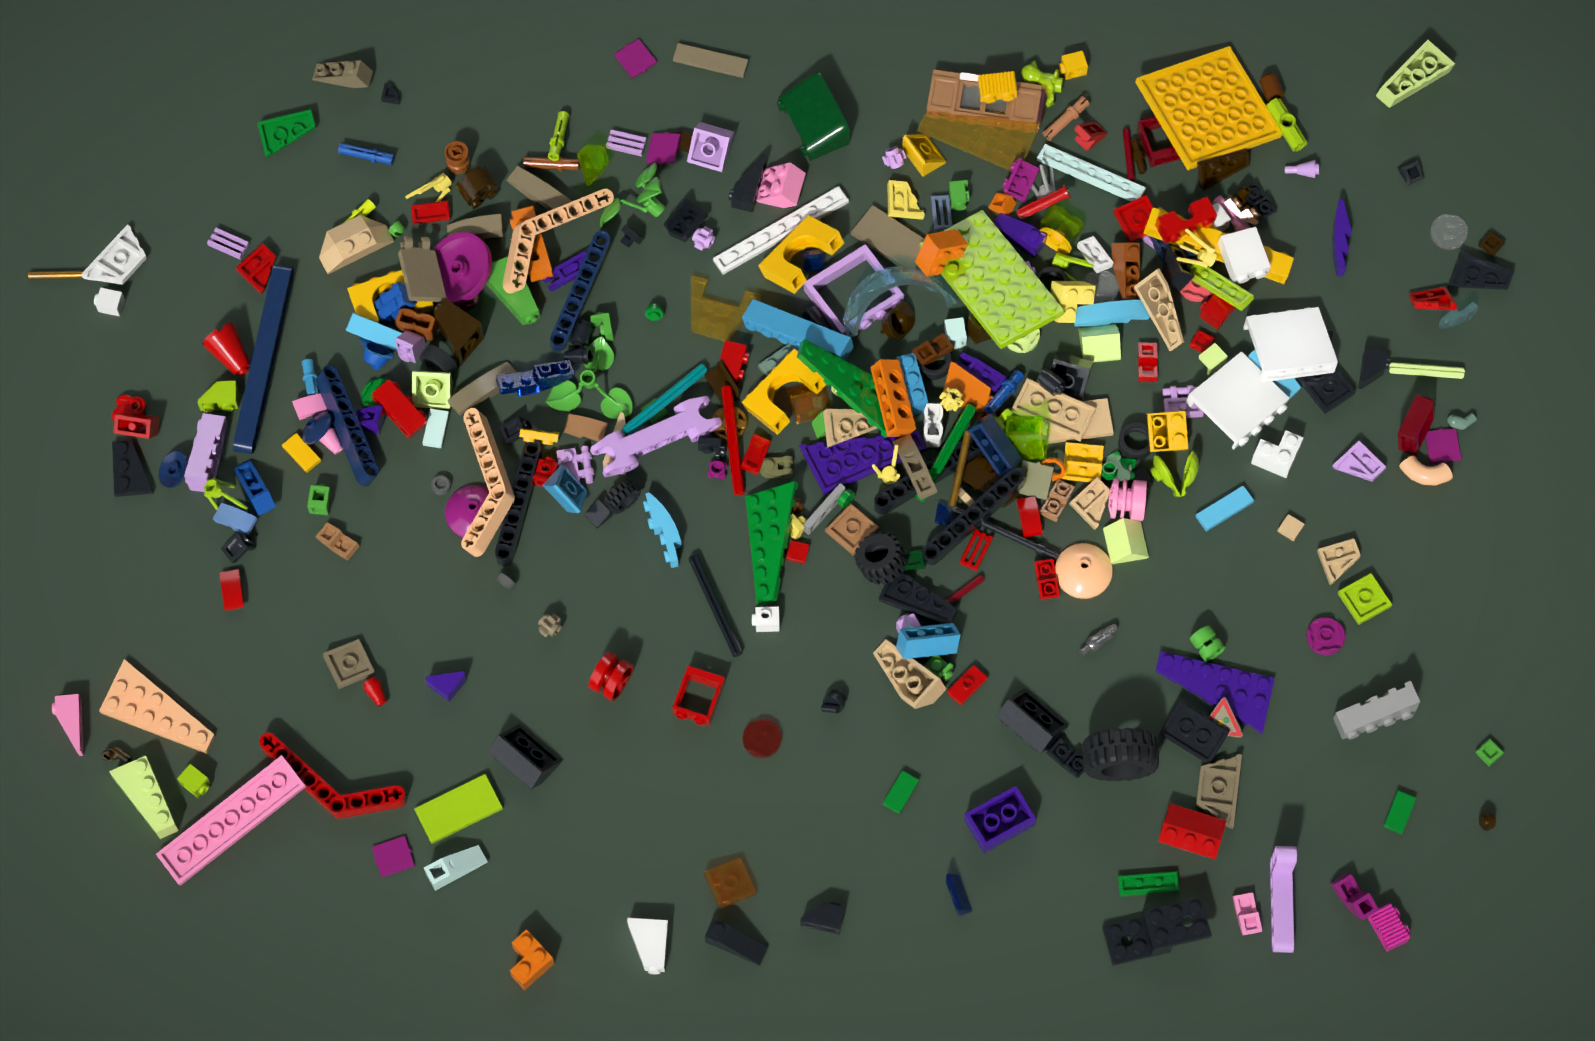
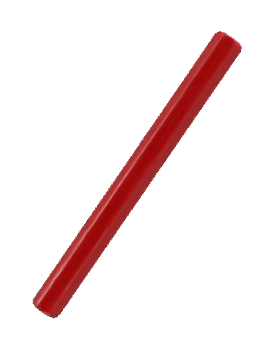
M723 386L721 391L733 494L740 496L745 492L742 468H740L741 457L733 389L731 386Z

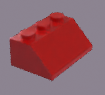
M1170 803L1158 842L1216 859L1227 821Z

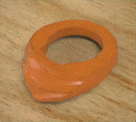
M1051 457L1041 462L1043 465L1048 466L1049 463L1054 462L1061 467V473L1053 472L1051 481H1057L1065 476L1066 467L1061 460Z

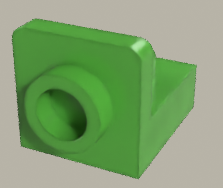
M598 312L590 316L593 327L600 326L601 336L605 335L606 342L614 341L609 313Z
M938 655L933 656L924 665L926 669L939 677L942 682L948 681L953 675V664H947Z

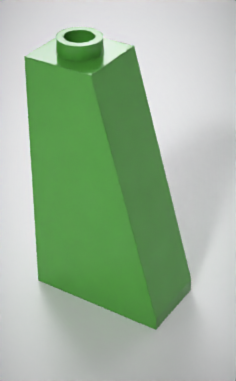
M508 257L493 262L486 285L522 325L532 324L537 319H540L539 310L527 284H525L522 290L513 294H509L503 289V279ZM516 262V263H515V266H516V268H517L518 270H520V268H519V266H518V264H517V262Z

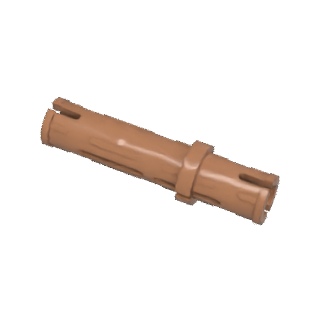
M1080 97L1075 104L1067 107L1066 112L1042 132L1044 137L1048 135L1046 139L1051 141L1073 119L1076 120L1079 114L1090 105L1088 100L1084 102L1086 98Z

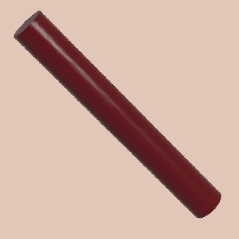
M1126 128L1122 130L1127 178L1130 181H1134L1135 174L1130 129Z
M981 575L977 576L945 601L952 605L981 584L984 578Z

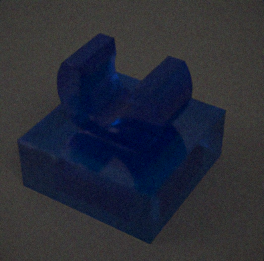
M822 250L803 251L804 271L823 270Z

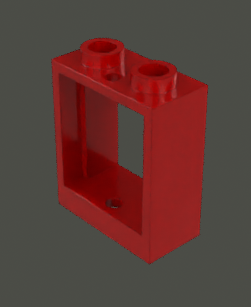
M687 666L672 707L673 714L682 720L688 718L694 720V723L704 726L706 724L710 726L725 685V677ZM690 680L716 688L707 716L681 708Z

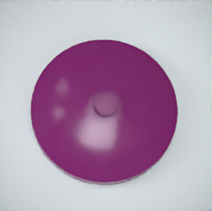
M459 232L447 236L435 246L432 251L436 252L446 299L454 305L463 304L473 299L484 288L491 273L492 256L487 244L472 233Z

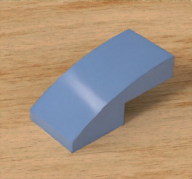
M221 503L213 520L216 523L231 527L234 531L249 535L257 521V517L233 506Z

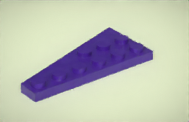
M919 431L912 432L910 435L919 452L926 451L927 446ZM876 436V438L869 439L865 437L849 439L828 448L827 443L824 442L816 443L815 445L802 444L799 445V448L823 495L833 492L840 483L843 486H847L876 473L872 467L873 464L880 471L887 466H891L895 448L892 441L901 437L884 438L883 436ZM897 455L896 464L901 462L899 455Z

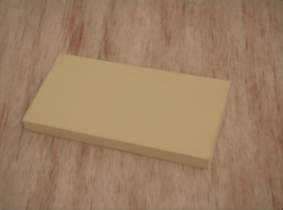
M1029 378L1026 379L1011 409L1012 413L1080 442L1096 411V407L1062 393L1052 396L1038 382Z
M1108 399L1082 401L1096 407V411L1082 439L1112 436L1114 432ZM1034 422L1038 445L1075 440Z

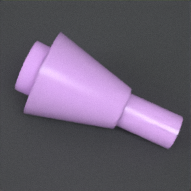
M1313 160L1297 166H1285V174L1297 173L1316 178V175H1319V163Z

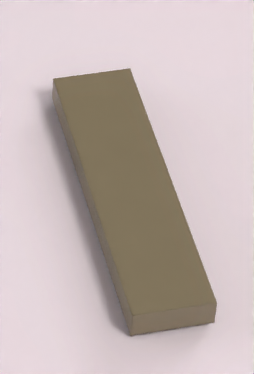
M680 43L677 44L673 57V62L744 78L748 65V59Z

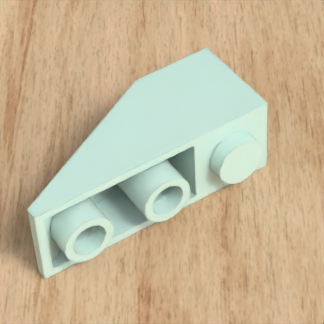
M479 845L443 857L424 867V870L436 891L488 863Z

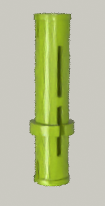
M565 111L558 113L554 134L549 142L548 158L552 161L559 160L561 149L564 147L563 139L569 119V114Z

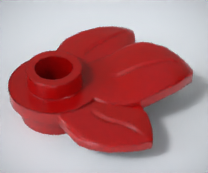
M129 395L119 396L116 399L118 407L114 409L111 419L115 421V414H143L146 410L145 400L140 397L132 398ZM138 403V407L134 409V405Z

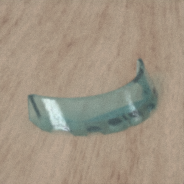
M906 266L888 267L885 270H878L867 276L853 290L843 315V323L848 337L853 338L858 335L861 319L872 301L883 292L901 285H923L929 291L940 292L945 298L947 307L955 305L957 301L941 282L933 276L926 277L922 270Z

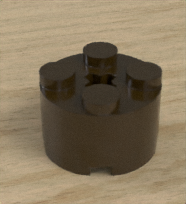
M480 166L472 169L462 177L464 180L461 183L459 181L456 183L457 190L473 209L481 206L483 200L487 198L489 200L493 199L498 194L496 190L499 184L486 166H484V169H481Z

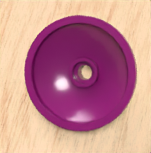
M480 485L465 486L455 491L449 498L445 507V518L449 528L456 535L462 538L465 536L489 494L487 487ZM475 505V509L472 510L469 508L470 506Z

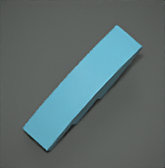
M1141 300L1111 301L1077 307L1074 325L1103 326L1110 325L1111 323H1128L1130 320H1148L1150 315Z

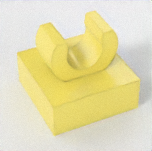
M791 514L790 518L792 521L789 536L795 541L801 537L805 528L803 524L807 520L803 516L796 518L794 514Z

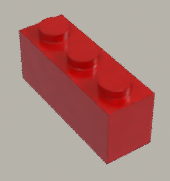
M388 379L372 393L371 398L377 405L383 407L384 413L410 440L426 426L427 416L422 410H417L413 406L414 402L409 396L405 397L400 392L402 389L395 381L392 383Z

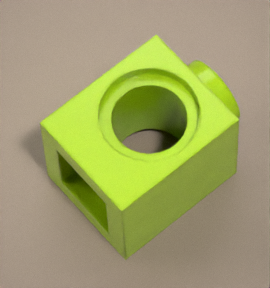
M191 764L177 778L180 785L197 798L200 795H204L209 790V785L211 784L208 777Z

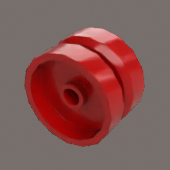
M608 651L595 667L589 680L588 688L596 693L603 691L605 698L615 701L626 687L632 675L634 664L627 660L619 662V656Z

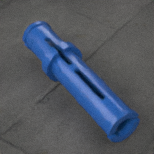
M343 142L340 143L338 148L339 154L371 160L372 163L380 162L392 166L395 159L394 154L381 152L376 148L372 150Z
M1015 370L1002 383V387L984 407L987 414L991 413L994 415L1008 396L1016 391L1017 385L1024 379L1022 372Z

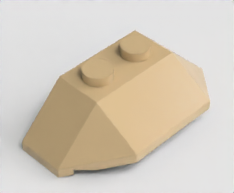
M359 215L326 232L319 259L327 274H330L393 243L394 239L388 232L385 224Z

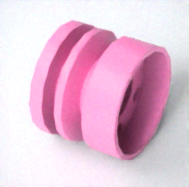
M1114 478L1109 490L1108 508L1110 518L1115 519L1116 510H1120V519L1124 517L1125 511H1129L1131 520L1143 521L1147 482L1134 480L1132 487L1127 488V480L1123 479L1121 488L1119 487V479Z

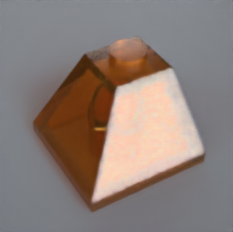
M804 384L785 390L796 424L813 420L820 412L825 409H831L825 388L818 394H815Z

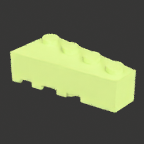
M1427 40L1380 88L1376 97L1390 108L1448 74L1455 63Z
M146 756L109 771L115 782L160 839L178 831Z

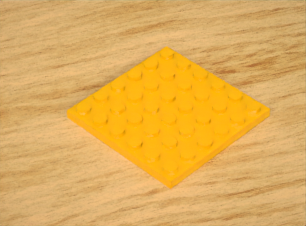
M1230 46L1138 77L1135 81L1187 170L1196 168L1197 162L1242 149L1247 150L1281 138L1283 134Z

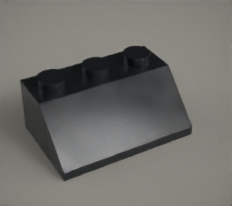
M1025 688L1010 697L997 714V717L1001 719L1004 725L1009 726L1016 732L1018 737L1028 742L1032 749L1039 753L1050 748L1069 727L1067 723Z
M520 724L499 734L489 750V753L496 761L503 764L510 773L518 777L531 790L542 784L562 762L559 757Z

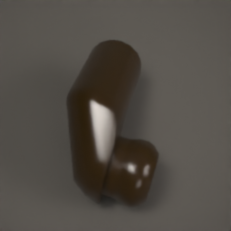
M1247 185L1243 186L1234 195V198L1237 197L1241 202V208L1247 205L1246 196L1251 193V189Z
M118 746L105 749L101 754L102 759L105 761L120 759L127 764L132 759L130 754Z

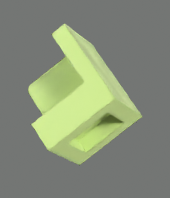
M1216 343L1199 355L1201 362L1208 368V376H1211L1225 365L1228 357Z

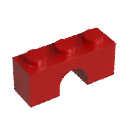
M1208 197L1190 204L1188 213L1191 219L1189 220L1180 219L1175 211L1157 218L1155 226L1165 244L1170 241L1172 243L1177 242L1182 236L1187 235L1188 233L1185 232V229H1189L1195 234L1203 227L1207 229L1214 225L1218 215Z

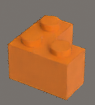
M957 229L927 234L915 263L926 277L942 274L947 260L962 258L968 243Z
M527 929L511 942L513 949L522 960L510 969V974L524 991L554 965L553 957Z

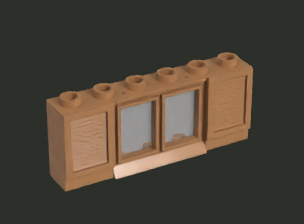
M933 69L926 117L934 120L945 119L950 122H965L969 125L979 124L989 128L1000 127L1005 130L1035 133L1042 85L1016 82L1017 98H1014L1012 101L996 100L994 103L988 104L980 102L978 75Z

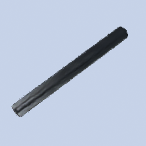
M697 554L690 556L689 562L728 647L733 657H738L743 653L703 564Z

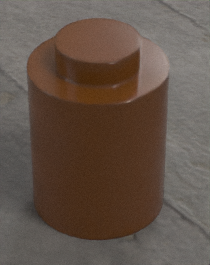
M1267 73L1262 76L1260 84L1267 101L1270 102L1276 98L1282 99L1285 94L1277 75Z

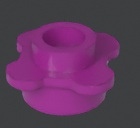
M710 461L707 476L709 478H719V480L725 479L727 464L721 461Z

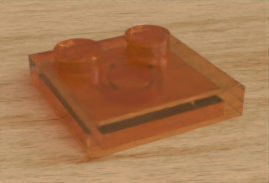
M741 858L704 871L705 879L719 909L756 895L755 888Z

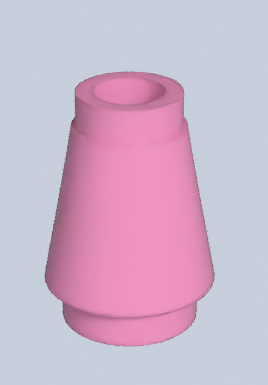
M329 427L326 434L319 441L336 455L343 450V447L334 428Z

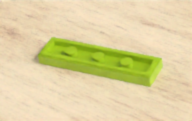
M1191 265L1195 275L1192 279L1194 282L1240 311L1254 299L1253 294L1208 266L1205 268L1201 265Z

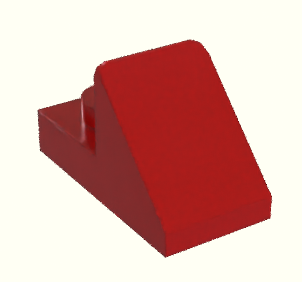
M1095 121L1078 124L1074 129L1078 133L1075 141L1086 151L1108 134Z

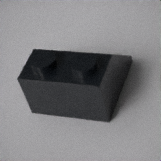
M1057 351L1051 370L1065 381L1064 386L1066 388L1063 394L1082 401L1093 361Z

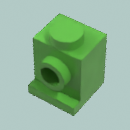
M968 180L949 182L951 210L962 211L966 209V202L969 201Z
M324 484L310 486L307 505L310 514L329 515L330 487Z

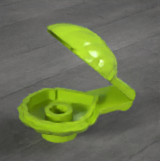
M1192 450L1185 464L1180 493L1175 487L1176 485L1169 469L1159 456H1154V467L1150 469L1157 482L1162 481L1172 489L1174 497H1182L1186 494L1185 488L1192 484L1198 473L1199 460L1195 451Z

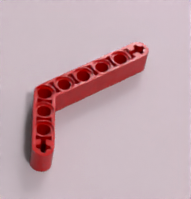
M264 733L259 738L262 751L273 762L281 754L285 753L288 754L285 759L292 768L296 766L301 767V770L296 772V774L306 785L304 790L335 818L341 819L403 807L407 802L405 791L401 786H389L340 795L274 734ZM267 742L270 743V744H271V743L273 744V746H274V748H275L274 751H273V748H272L270 745H268V744L266 745ZM309 779H315L312 785H307L306 782ZM322 792H329L326 798L320 797ZM396 794H399V799H395ZM376 797L383 798L380 803H373ZM356 801H363L360 807L353 806ZM337 804H342L343 808L341 810H334Z

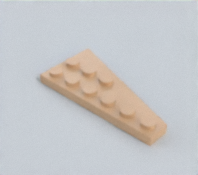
M125 659L123 660L99 710L100 713L207 754L215 735Z

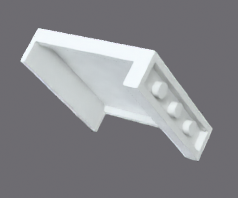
M1308 307L1277 313L1271 312L1246 317L1243 328L1244 330H1249L1262 367L1260 374L1262 382L1334 373L1338 361L1319 307Z
M1242 351L1192 391L1186 400L1190 407L1196 404L1234 441L1233 450L1239 445L1241 447L1245 445L1249 440L1248 437L1251 435H1257L1264 424L1269 425L1277 413L1281 415L1288 406L1286 404L1290 399L1272 381L1262 382L1260 378L1261 370Z

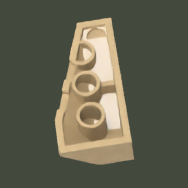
M1156 269L1135 285L1134 288L1169 351H1173L1184 343L1169 285L1160 269Z
M885 639L873 652L901 699L914 709L933 704L946 690L939 677L913 658L903 659L896 646Z

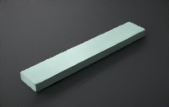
M1047 144L1043 146L1037 157V161L1131 202L1141 198L1146 189L1144 186Z

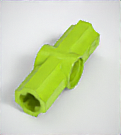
M1280 98L1271 100L1266 107L1282 131V136H1284L1292 151L1297 152L1307 145V141L1296 125L1295 117L1289 114Z

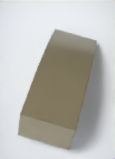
M502 215L478 216L447 225V236L459 232H467L476 235L483 241H485V238L503 237Z

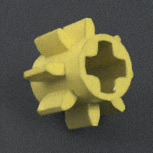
M948 387L939 396L942 399L940 405L946 411L953 410L956 412L964 403L961 400L963 394L957 388L950 389Z

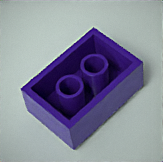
M1015 786L965 813L964 822L982 852L986 853L1035 826L1036 818Z

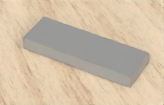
M841 483L803 524L805 527L803 531L806 534H811L838 504L840 495L845 491V486Z

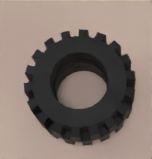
M883 531L878 532V534L874 532L871 533L870 537L866 536L863 542L860 541L858 544L860 547L856 548L854 559L856 560L857 567L869 582H874L877 585L882 582L884 585L888 581L893 582L895 581L894 578L901 576L900 573L904 572V566L907 565V554L894 535L888 532L884 534ZM887 554L882 561L875 562L879 556Z

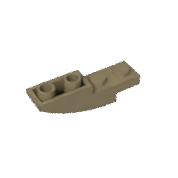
M908 434L892 441L894 446L896 444L899 446L898 455L919 499L922 500L937 493L935 484L911 435Z

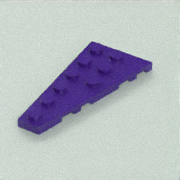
M1160 651L1155 672L1175 684H1180L1192 694L1195 693L1202 697L1204 701L1214 707L1218 705L1223 697L1227 698L1235 717L1241 723L1251 726L1260 734L1263 733L1275 678Z

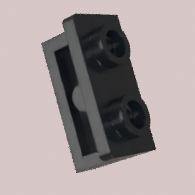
M685 198L664 222V226L670 236L686 242L708 217L706 211L693 206L691 201Z

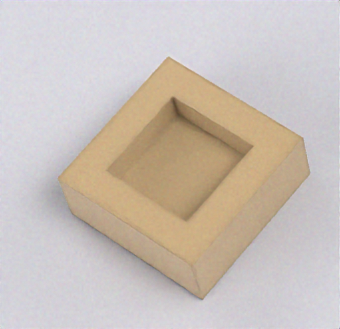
M1288 514L1277 532L1295 541L1305 524Z

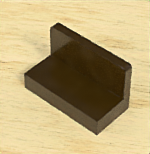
M719 360L717 368L705 373L704 377L723 407L721 388L723 386H731L734 401L739 399V389L722 361Z

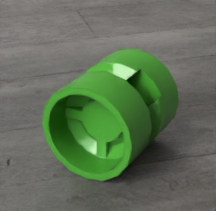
M1210 625L1199 629L1189 639L1196 649H1200L1199 654L1205 662L1216 658L1226 648L1219 638H1215L1216 633Z

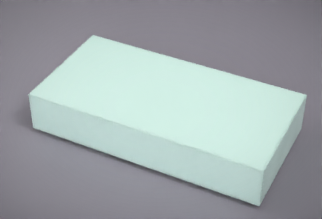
M430 409L423 446L442 448L449 411Z

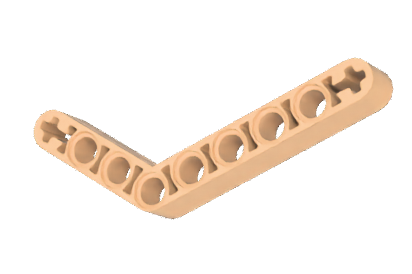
M602 189L516 225L511 239L503 279V289L507 293L513 294L525 287L535 235L610 205L614 199L613 193L609 189ZM603 197V200L598 202L597 199ZM585 201L589 204V209L585 206ZM569 208L573 210V215L570 213ZM554 214L557 215L558 221L554 219ZM538 220L541 221L542 228L538 225ZM522 227L527 230V234L523 232ZM519 244L523 247V252L520 251ZM516 262L519 264L520 270L516 268Z
M470 408L464 414V422L489 494L463 537L461 545L471 555L478 557L485 552L514 502L515 497L488 419L477 409Z

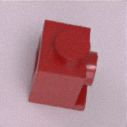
M545 457L544 460L539 459L535 475L533 476L534 485L543 487L542 485L559 468L555 459Z

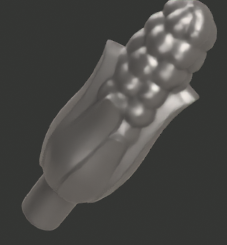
M1112 624L1087 639L1086 645L1079 652L1085 656L1090 651L1095 652L1101 649L1113 637V634L1116 633L1118 626Z

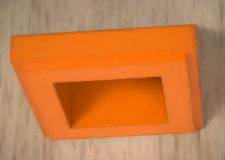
M996 193L988 208L999 214L1002 213L1010 216L1016 201L1011 195Z

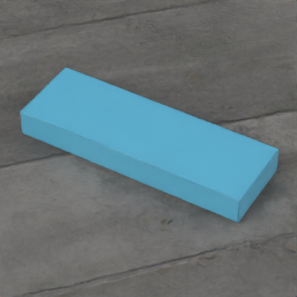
M353 312L345 329L350 333L397 351L395 340L402 334L400 331Z
M1242 486L1197 513L1195 517L1207 532L1253 504L1254 500L1245 487Z

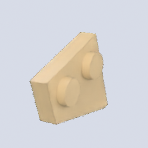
M1098 477L1069 503L1094 530L1099 525L1110 490Z
M1355 539L1317 550L1329 585L1333 584L1361 557Z

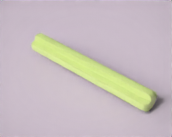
M1391 362L1389 365V372L1394 374L1462 379L1465 375L1463 367Z

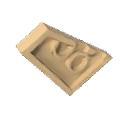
M825 409L823 411L827 448L878 429L875 425L871 426L867 422L868 419L862 413H857L854 409Z

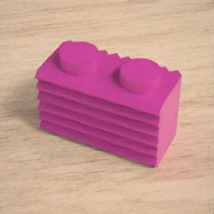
M1391 903L1379 908L1377 912L1367 917L1386 952L1407 943L1410 939L1409 928L1406 924H1402L1398 909L1392 907Z

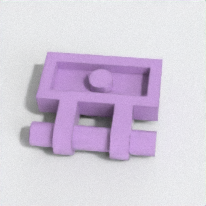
M1187 385V387L1176 388V386H1170V388H1163V396L1171 397L1165 398L1163 401L1164 412L1185 411L1186 418L1203 417L1204 412L1196 404L1190 407L1186 403L1188 397L1177 398V395L1189 396L1197 387Z
M582 446V453L576 455L575 448L557 450L559 467L563 464L579 482L581 478H585L587 484L594 482V469L591 467L592 454L589 452L588 446ZM583 462L584 469L578 470V463Z

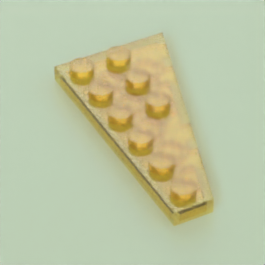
M924 114L917 132L1010 171L1013 162H1017L1018 158L1023 159L1025 162L1041 123Z

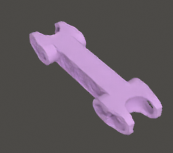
M708 396L688 399L674 407L676 415L627 437H624L622 431H616L593 445L590 449L592 455L606 453L614 460L603 469L604 477L624 474L633 470L639 465L636 458L687 435L691 442H696L698 437H706L719 428L722 424L720 418L705 419L699 414V411L709 404L710 399Z

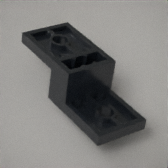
M1202 898L1145 910L1140 918L1102 926L1112 966L1171 952L1173 946L1212 937ZM1188 917L1192 920L1193 924L1185 927L1181 920ZM1129 937L1132 940V945L1124 946L1121 943V939Z

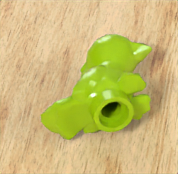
M1035 60L1031 64L1025 65L1021 70L1022 79L1026 83L1042 85V91L1047 96L1045 106L1048 108L1055 105V93H1062L1063 78H1059V70L1056 69L1054 74L1043 73L1038 68Z

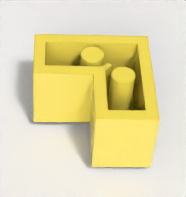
M1052 281L1051 295L1064 309V315L1054 321L1059 323H1075L1077 304H1094L1096 286L1085 281Z

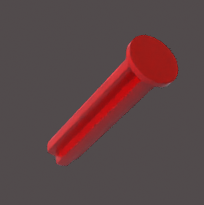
M1063 185V188L1018 209L1017 215L1023 220L1066 198L1070 199V193L1067 187Z

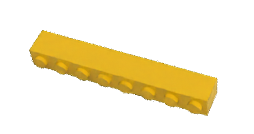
M1153 207L1144 234L1163 241L1155 223L1158 217L1168 212L1162 208ZM1177 214V216H1178L1180 219H1182V220H1187V219H1184L1183 216ZM1215 227L1199 229L1195 235L1209 247L1214 248V253L1217 254L1216 260L1224 263L1218 241L1226 233L1219 231ZM1188 234L1182 236L1177 242H1168L1178 247L1182 244L1198 252L1201 249L1205 250L1202 245L1191 236H1188ZM1263 246L1271 266L1265 278L1284 284L1294 258L1290 257L1287 253H1279L1268 246Z

